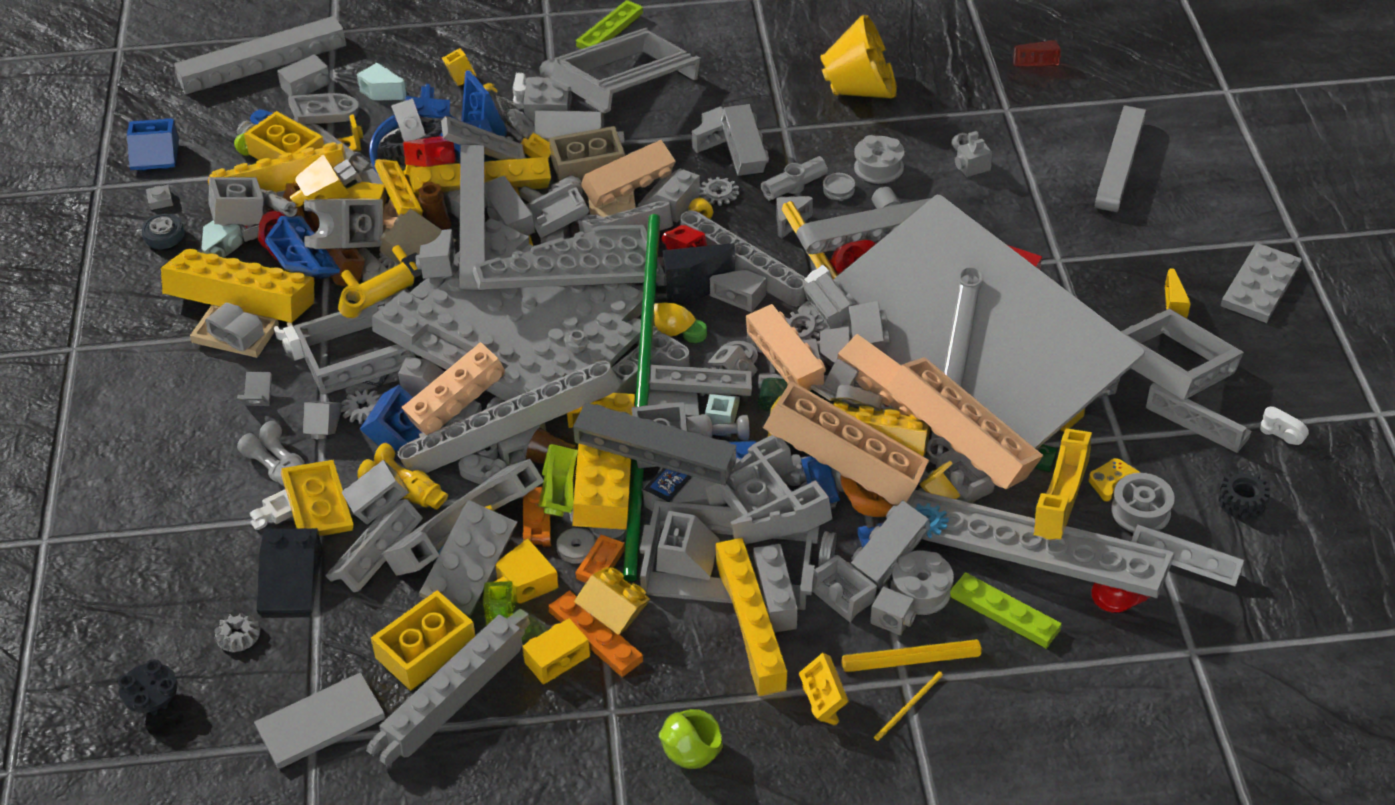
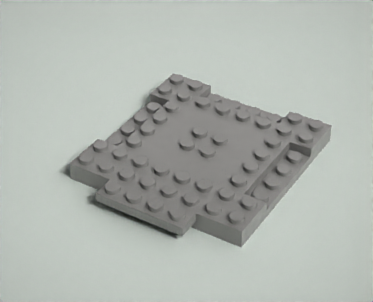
M492 218L484 223L485 261L497 257L505 259L511 257L514 252L521 251L524 253L530 251L531 247H533L529 244V236ZM459 251L454 257L452 276L426 278L410 293L405 291L399 293L372 316L373 332L446 370L481 342L500 360L505 369L504 375L486 391L507 401L596 362L608 361L612 366L640 339V329L627 322L638 318L642 314L643 292L625 283L460 290ZM581 330L588 335L589 344L584 351L575 353L567 349L564 337L568 335V332Z

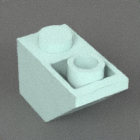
M378 63L357 74L360 92L372 100H404L406 98L405 81Z
M213 220L203 227L202 252L205 254H217L219 257L224 258L244 244L240 226L237 224L222 226L214 224Z
M710 394L705 415L711 418L712 424L734 423L740 397ZM715 434L719 436L731 437V434Z

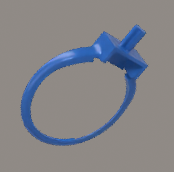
M430 84L421 86V97L406 96L405 101L413 98L419 117L443 119L445 116L456 119L450 114V100L434 99V87H430ZM395 115L385 120L377 128L371 139L369 149L370 160L376 173L374 165L376 160H378L377 151L379 143L387 134L399 128Z

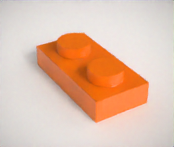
M601 534L575 572L576 580L587 583L592 574L606 567L609 569L611 567L614 568L625 551V543Z

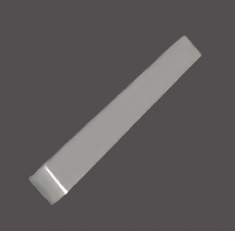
M461 144L459 289L484 290L478 289L473 274L474 265L485 261L484 145Z
M608 361L596 362L411 441L399 449L398 457L406 469L428 473L584 406L585 402L592 403L606 397L619 388L620 382Z

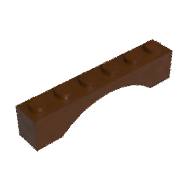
M286 183L283 194L284 199L293 202L290 196L301 189L298 183ZM304 204L299 208L294 207L297 209V213L294 216H302L315 234L320 225L317 214L312 211H305ZM326 249L340 268L338 274L331 276L337 285L347 286L341 275L345 270H349L359 283L365 260L357 249Z

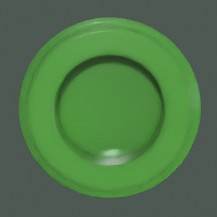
M695 320L692 326L683 332L684 339L691 343H699L705 340L707 337L706 324L700 320Z

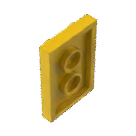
M334 460L281 469L282 480L296 528H318L319 536L353 530V521L346 499L342 494L343 489Z

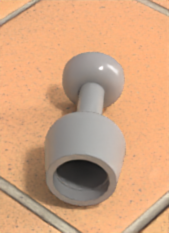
M705 414L686 417L688 432L700 433L709 438H712L715 434H737L740 440H749V420L747 415L740 416L736 423L712 424L711 418Z

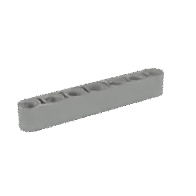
M1124 105L1097 192L1095 208L1118 212L1144 124L1146 109Z
M932 198L809 222L798 228L796 235L807 254L835 250L841 245L860 240L878 241L883 237V234H889Z
M686 211L681 215V225H686L705 233L707 246L734 243L735 272L747 270L765 277L766 291L788 305L801 306L806 302V294L803 289L806 285L804 276L699 212Z

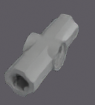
M820 156L803 164H788L784 168V173L761 183V190L764 193V197L769 201L787 192L792 194L800 193L804 190V184L827 174L828 167Z

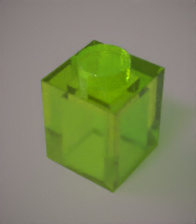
M512 581L484 582L483 605L487 625L499 614L504 618H509L515 613Z

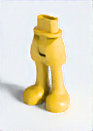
M382 443L377 448L374 461L366 459L360 465L357 473L358 479L383 460L398 473L409 492L401 498L402 500L407 499L413 504H420L425 508L430 506L437 510L448 498V494L441 490V486L432 481L423 471H410L398 465L394 461L395 451L387 443Z

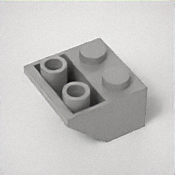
M668 511L658 545L656 571L710 580L716 558V543H719L720 539L695 515Z

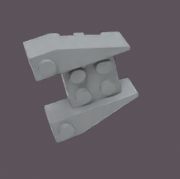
M773 435L753 444L748 448V454L741 460L739 458L736 459L726 486L714 482H708L704 486L709 506H721L727 503L738 517L730 522L734 539L743 538L744 544L809 531L832 520L829 497L816 481L791 492L780 478L793 471L794 467L789 446L783 439Z

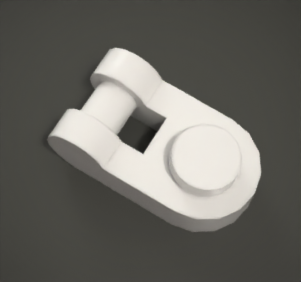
M516 73L513 106L516 109L524 108L523 103L527 81L525 73Z
M1267 407L1265 409L1264 419L1260 425V430L1264 434H1274L1284 439L1287 443L1294 445L1302 444L1309 435L1308 428L1300 420L1275 407Z

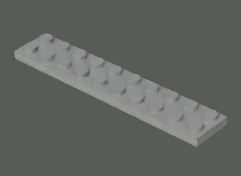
M914 490L907 501V504L913 508L917 507L916 504L918 503L921 506L931 503L930 507L940 506L938 512L944 510L947 512L944 516L949 517V522L945 523L947 528L940 530L942 531L940 535L931 532L932 538H928L925 534L922 538L923 540L1155 598L1158 597L1173 562L1174 552L1068 526H1066L1061 540L1045 539L1034 535L1035 518Z

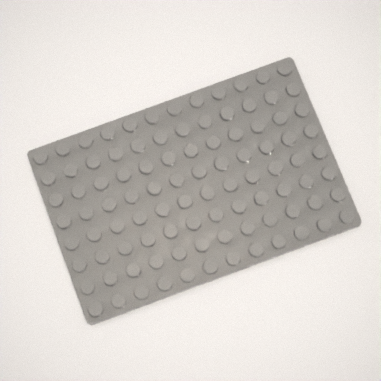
M935 195L836 277L844 288L843 293L845 295L850 294L856 305L878 301L880 309H885L888 324L884 325V330L888 329L891 344L887 345V356L900 365L925 357L943 372L959 288V271L966 266L979 268L983 273V282L978 290L962 388L1036 450L1145 355L1142 347L942 195ZM969 275L962 277L965 283H968ZM976 276L973 278V284L979 281ZM809 301L798 308V313L799 309H803V313H807L808 309L812 310L811 316L816 313V310ZM824 321L819 325L824 327L823 330L830 329ZM849 321V322L846 323V324L843 323V326H841V327H839V328L848 327V326H849V328H850V330H851V332H852L851 321Z

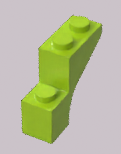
M554 444L548 446L542 476H545L538 503L539 507L544 508L543 513L563 517L564 512L572 513L574 503L573 473L578 450Z

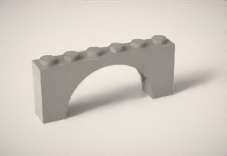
M530 459L506 466L388 548L382 555L396 576L419 571L440 556L438 550L445 545L468 500L483 507L491 505L494 511L506 503L526 495L543 483L544 480Z

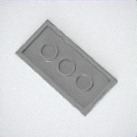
M358 673L254 723L277 769H280L385 719V715L362 674Z

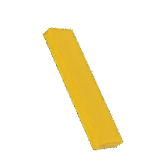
M376 160L374 167L382 183L385 185V189L398 215H405L411 208L422 216L423 210L398 162Z

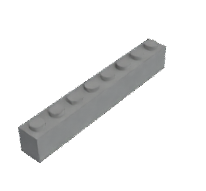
M332 16L175 63L174 66L184 93L189 94L305 59L314 54L318 55L346 46L342 26L336 17Z

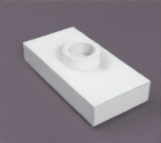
M413 98L392 105L404 141L415 140L426 135Z

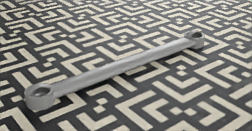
M975 266L963 267L958 274L959 288L943 371L960 387H962L978 290L983 282V273ZM965 275H969L968 283L962 280V277ZM976 276L979 281L973 284V278ZM933 431L931 440L927 444V458L931 463L937 465L938 457L943 452V446L948 448L949 451L953 448L950 442L944 437L936 435ZM935 445H938L937 456L933 455L930 450Z

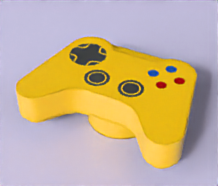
M1114 458L1098 469L1091 471L1089 483L1104 501H1110L1119 480L1127 475L1141 472L1122 460Z

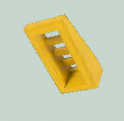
M1169 269L1165 282L1166 310L1171 309L1187 319L1191 305L1175 269Z

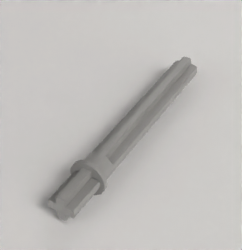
M302 124L322 135L324 144L336 142V144L342 143L317 124ZM343 144L346 157L354 169L363 172L373 168L369 162L363 159L361 153L354 152Z

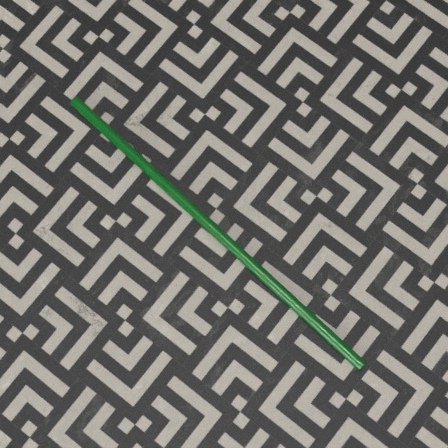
M651 214L648 217L635 407L648 406L660 216L657 214ZM631 459L623 579L628 582L637 579L644 468H638L637 460Z

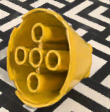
M868 15L860 16L830 49L821 55L822 63L826 67L822 69L825 80L831 81V89L834 96L852 95L893 98L897 94L891 63H886L882 53L886 51L876 26Z

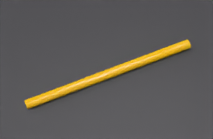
M938 672L874 736L875 740L879 741L943 674Z

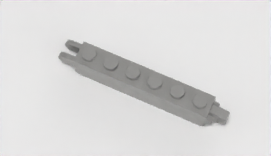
M522 609L516 611L509 618H504L499 614L380 725L381 731L369 742L366 751L374 756L384 749L379 761L385 765L392 763L399 755L403 757L412 755L519 653L525 629L530 625L529 614Z

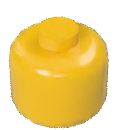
M699 197L690 202L688 211L699 212L708 219H711L713 208L708 200Z

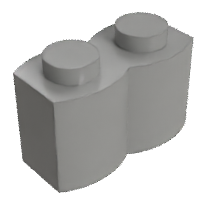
M230 303L223 304L205 319L207 331L210 335L220 341L227 342L231 347L239 351H245L264 335L263 323L258 316L246 313L239 306Z

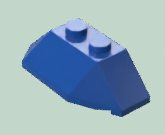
M302 216L279 217L277 223L267 235L265 242L284 269L291 273H303L305 276L314 277V279H324L338 274L340 268L326 249L305 248V237L313 235L314 232Z

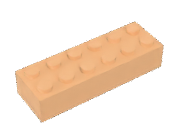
M925 357L902 364L886 388L892 393L894 400L905 404L911 409V413L917 419L924 420L931 426V430L936 435L944 437L950 442L951 447L956 452L964 454L969 458L971 464L978 470L988 474L992 482L998 487L1006 490L1027 479L1043 457L1038 450Z
M792 381L776 403L763 427L773 436L792 444L795 449L806 452L816 458L821 464L832 467L839 471L842 476L851 478L861 484L866 490L877 493L889 503L897 506L902 500L907 503L929 461Z

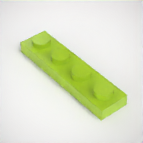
M626 0L576 40V47L584 49L613 39L643 14V7Z
M966 572L951 589L950 597L1046 649L1061 630L1062 623Z

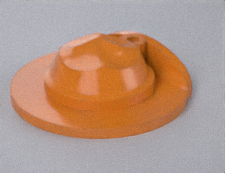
M840 476L844 492L851 501L852 507L859 513L871 517H886L889 510L894 506L884 497L873 491L866 490L861 484L851 478Z

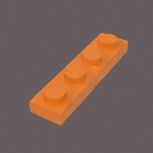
M570 590L548 605L549 613L561 623L570 618L588 638L589 648L621 677L643 662V655L620 634L615 633L574 602L576 596Z

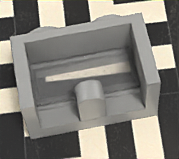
M952 449L939 455L936 469L949 461L953 463L943 473L959 492L960 497L958 500L973 504L974 501L993 492L995 484L992 482L991 477L984 471L975 468L971 464V460L964 454Z
M836 555L814 570L812 592L847 621L851 622L857 613L874 602L877 586L839 555Z

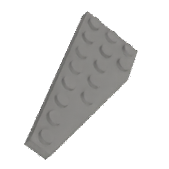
M644 225L598 226L593 228L592 232L585 234L578 232L569 239L559 238L531 247L530 251L524 253L517 251L511 257L505 259L497 257L475 264L473 274L478 289L644 282L647 232ZM658 260L656 282H663L665 274Z

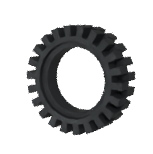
M430 120L427 123L426 121L421 122L426 135L418 139L438 137L442 133L441 121ZM400 130L384 138L380 146L385 160L397 161L399 165L405 166L404 139Z

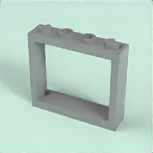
M388 298L362 310V313L356 318H347L340 312L294 326V330L300 339L306 363L322 395L399 371L406 356L416 358L414 352L398 344L324 368H319L309 347L311 345L372 327V316L383 307V304L386 305L389 302Z
M1171 309L1157 313L1155 316L1121 331L1144 349V357L1131 368L1182 400L1234 374L1244 353ZM1164 333L1209 361L1190 371H1186L1141 343Z

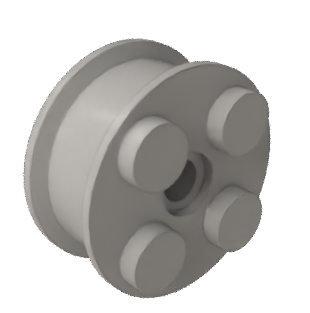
M868 135L856 145L854 154L857 160L854 170L860 179L869 183L884 184L892 182L902 175L904 170L902 162L904 148L898 139Z
M1148 473L1127 475L1116 484L1111 506L1112 516L1121 527L1133 533L1137 524L1160 531L1170 521L1171 509L1174 504V493L1167 482L1155 475Z
M913 551L901 556L893 567V579L890 589L914 598L913 610L918 615L933 614L942 610L950 600L951 586L954 578L949 563L940 554L935 552Z

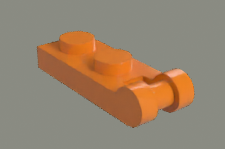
M536 487L523 496V541L529 539L533 545L551 547V515L543 513L544 508L538 506L542 487Z

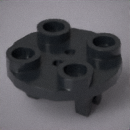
M151 659L145 664L134 667L127 674L122 675L118 681L119 695L122 703L132 711L139 713L151 712L152 715L158 713L157 709L163 708L165 710L168 708V703L176 694L178 685L174 671L156 659Z

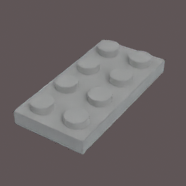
M1256 243L1224 295L1221 307L1267 323L1300 267L1302 258Z
M468 500L439 554L440 556H438L420 590L419 596L427 598L438 590L470 618L495 569L496 563L499 561L517 526V522Z

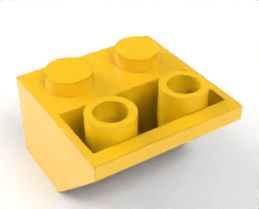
M606 567L591 575L574 602L619 635L629 627L648 604L650 598L645 595L646 592L643 588L636 584L631 585L623 579L624 575L620 571L612 567L610 569Z

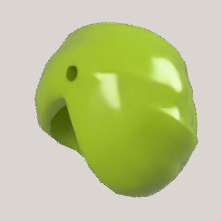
M687 710L671 714L666 719L658 735L668 758L678 766L687 769L706 766L720 753L723 746L718 722L711 714L701 710Z

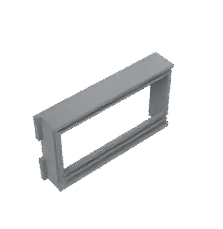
M643 28L555 58L553 76L549 77V81L565 91L574 92L586 99L587 104L603 113H607L611 110L613 93L676 70L696 80L700 58L698 56H690V53L687 54L683 49L648 31L647 28ZM642 51L657 59L656 61L602 80H597L584 72Z
M655 501L651 523L644 526L640 553L644 554L640 579L641 588L646 592L645 595L732 603L729 593L722 584L721 578L711 577L710 580L671 573L653 572L660 531L664 528L668 511L695 515L713 533L733 535L730 522L738 517L730 507ZM819 526L809 531L774 538L806 541L801 585L791 584L797 609L805 610L807 595L812 593L814 566L810 564L813 543L817 544Z

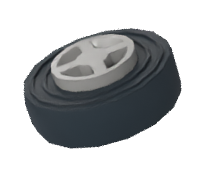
M172 214L153 216L141 228L144 242L154 249H165L177 245L185 234L182 221Z

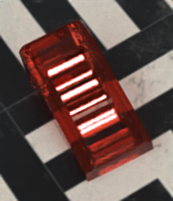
M1056 40L1017 45L1014 49L1013 64L1015 66H1058L1061 50Z

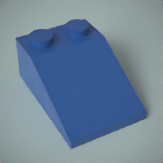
M470 70L465 71L461 121L465 123L488 119L493 134L505 137L507 135L506 126L489 92Z

